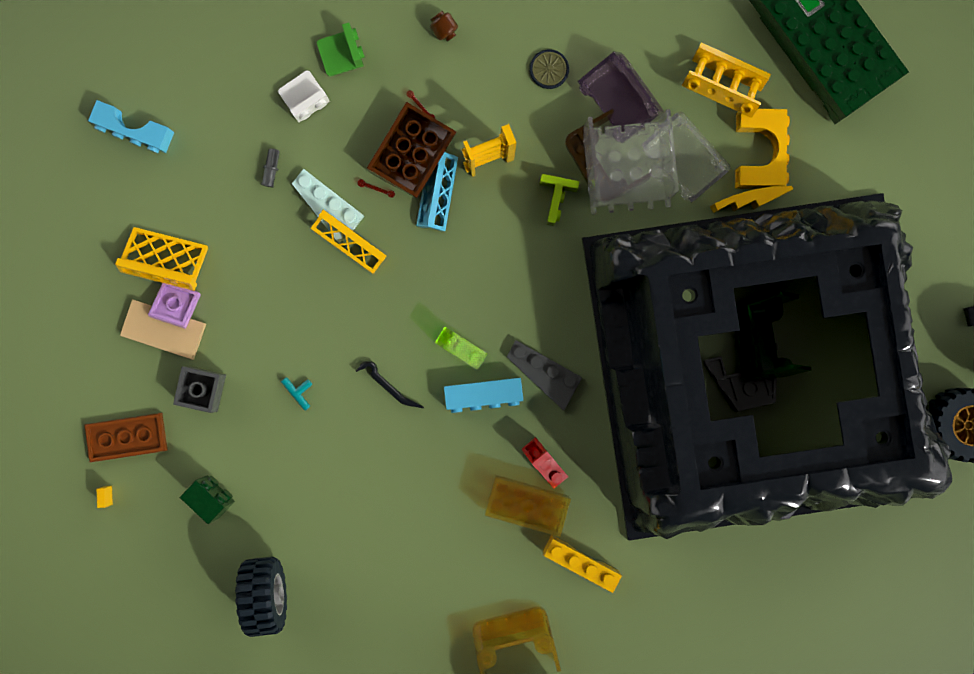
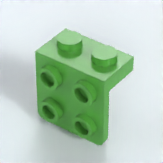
M350 23L342 24L344 32L317 41L324 68L329 77L364 66L362 58H365L362 47H358L356 43L359 37L356 28L352 29Z

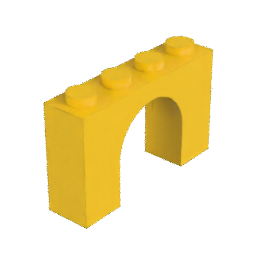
M757 109L752 118L740 112L736 113V132H753L765 135L772 143L773 157L770 163L765 166H739L735 170V188L760 189L772 186H787L789 182V173L787 172L789 154L787 153V146L790 141V136L787 134V127L790 124L787 109Z

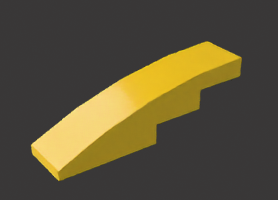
M772 186L746 191L716 202L710 208L715 213L730 205L732 210L735 211L751 203L753 209H756L793 190V187Z

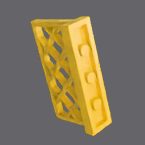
M133 227L121 259L117 258L115 266L121 273L195 291L197 286L196 279L206 256L208 246ZM137 234L145 235L147 240L139 244L135 242ZM158 239L164 240L165 245L157 249L154 248L152 242ZM150 244L153 251L142 255L139 248ZM176 244L183 246L184 249L173 254L170 248ZM168 248L171 256L161 260L157 253ZM195 248L200 249V255L192 259L189 251ZM135 250L138 251L140 257L134 260L127 259L129 253ZM187 253L190 260L179 265L176 258ZM156 255L159 260L152 265L146 263L145 259ZM174 259L177 266L172 269H166L163 264ZM193 264L194 271L192 275L183 272L182 268Z

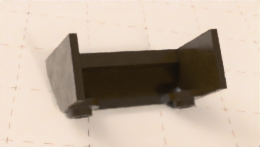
M613 108L571 132L565 140L568 152L596 199L602 203H607L627 194L652 177L650 172L629 185L622 178H614L610 181L591 148L596 146L599 140L595 128L612 118L614 114Z

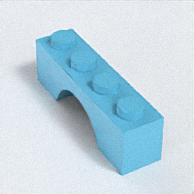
M96 100L88 122L95 125L94 129L100 132L110 131L112 136L121 140L126 137L130 139V143L141 147V144L148 146V150L159 153V151L166 153L174 135V131L153 121H149L139 129H128L123 123L120 110Z

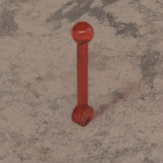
M412 90L407 91V97L412 98L423 112L435 118L418 101Z
M360 179L357 182L359 187L365 186L367 188L387 194L390 198H393L395 196L394 191H387L379 187L367 184L363 179Z

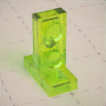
M444 327L435 341L440 347L477 370L487 356L486 352L447 327Z

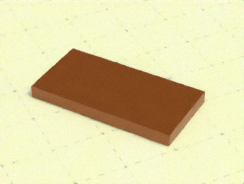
M162 413L84 425L89 463L168 450Z

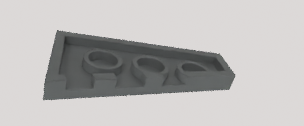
M515 340L506 357L564 411L582 377Z

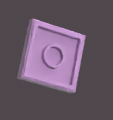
M162 283L148 316L186 329L201 294L196 291Z

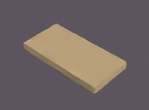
M132 299L120 336L192 360L195 359L206 323L190 318L186 329L149 317L148 313L152 305Z

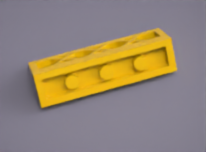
M322 210L310 228L373 274L387 257V255L325 210ZM322 219L329 223V232H321L316 228ZM342 232L346 237V243L338 244L335 242L333 233ZM331 233L332 239L328 237L326 234ZM357 243L361 246L362 254L353 255L350 253L349 244ZM342 245H347L348 250L343 248ZM373 255L379 259L373 269L366 264L365 256ZM363 256V261H361L357 257Z

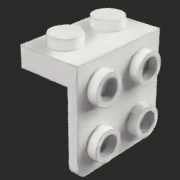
M310 71L303 72L278 90L298 122L309 118L312 113L322 109L330 102Z

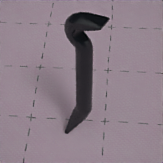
M365 361L357 368L356 372L370 366L372 368L370 373L372 378L398 402L407 406L424 408L413 400L404 397L378 373L377 365L374 362Z

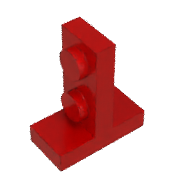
M536 437L521 449L531 464L541 473L553 489L568 478L567 474Z

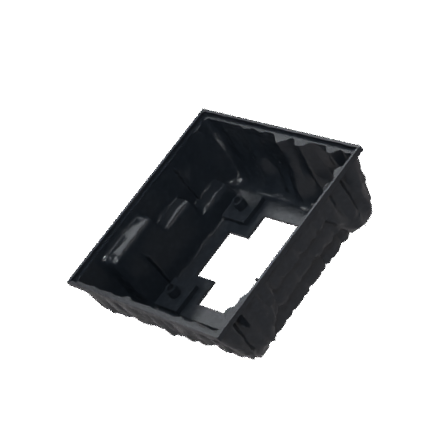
M884 193L582 238L628 541L657 536L669 539L684 532H702L710 528L730 525H766L771 520L781 521L789 519L791 516L857 506L874 508L880 505L903 506L911 498L933 499L949 488L953 479L948 464L951 452L949 446L937 432L932 414L925 409L928 403L922 390L923 379L919 372L918 355L913 336L915 330L911 325L913 320L911 309L908 307L910 299L908 291L904 287L907 281L906 272L912 266L911 254L913 246L905 241L906 234L901 231L899 220L903 210L898 205L886 203ZM851 266L855 269L854 276L849 272ZM816 276L823 318L865 312L878 396L836 402L843 445L760 457L753 415L715 421L710 420L698 337L740 331L733 288ZM685 290L691 293V300L689 302L683 299L682 295ZM880 432L881 440L877 442L876 435ZM711 457H716L717 459L714 467H709L708 464Z

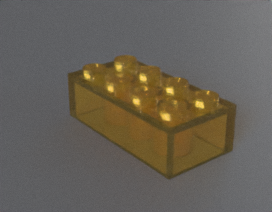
M495 475L485 516L561 537L571 498L568 495Z

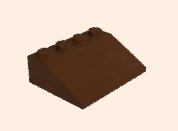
M406 102L367 169L369 173L384 182L418 198L457 131Z

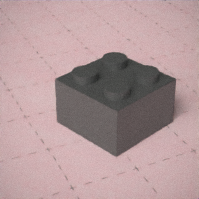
M182 366L173 405L208 413L218 412L226 374Z

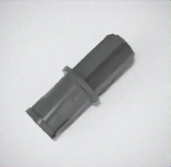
M271 148L268 150L266 165L263 166L264 175L261 183L263 186L274 187L276 171L279 170L277 164L280 151Z

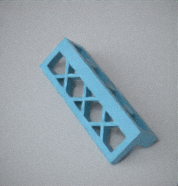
M445 152L425 184L421 195L417 227L432 228L439 231L446 230L458 162L457 156ZM446 158L451 160L448 170L445 166ZM444 177L447 180V186L445 188H443L441 184L442 178ZM442 195L444 204L440 207L438 199ZM438 214L441 218L440 226L434 224L435 217Z

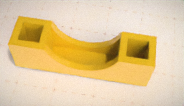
M553 535L550 536L543 550V555L546 558L612 593L622 577L619 570L604 562L586 556Z

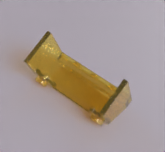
M533 607L481 620L474 624L473 639L480 674H487L486 669L495 665L497 660L495 650L530 641L534 642L535 649L539 653H553L557 672L561 671L547 612L542 607Z

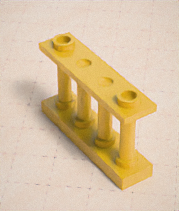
M701 42L692 61L698 63L695 72L689 71L682 86L752 118L761 105V102L754 99L756 92L762 91L771 74ZM704 67L715 71L712 80L702 76ZM722 75L733 79L730 88L719 84ZM739 83L750 87L747 96L737 92Z
M507 124L501 127L499 137L471 148L466 140L463 142L464 148L461 149L465 162H463L464 168L473 177L476 176L475 168L498 158H505L507 163L513 161L516 140L510 125Z

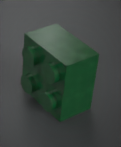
M207 475L195 480L179 498L209 525L219 519L235 501L232 499L233 496L229 491L223 490L218 486L219 483L214 477Z

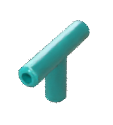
M284 378L281 383L303 410H307L310 405L301 394L312 386V382L307 379L299 387L295 388L288 378Z

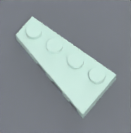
M305 169L293 181L292 185L318 217L322 210H325L352 231L364 218L363 214ZM322 219L321 222L330 231L329 223ZM342 232L333 233L334 238L339 244L346 241V237Z

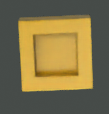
M112 486L97 488V508H106L113 505Z

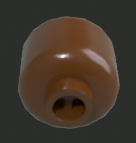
M441 11L431 19L430 29L438 40L446 39L448 42L456 36L455 31L458 29V25L450 13Z

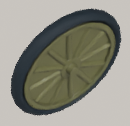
M542 50L531 60L529 66L530 76L541 88H557L568 77V61L562 53L556 50Z

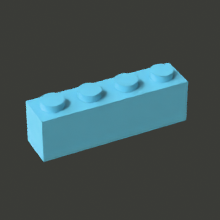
M521 378L444 386L446 410L451 409V413L463 412L462 408L470 407V411L481 410V406L489 405V408H499L502 403H508V406L520 405L519 401H524Z

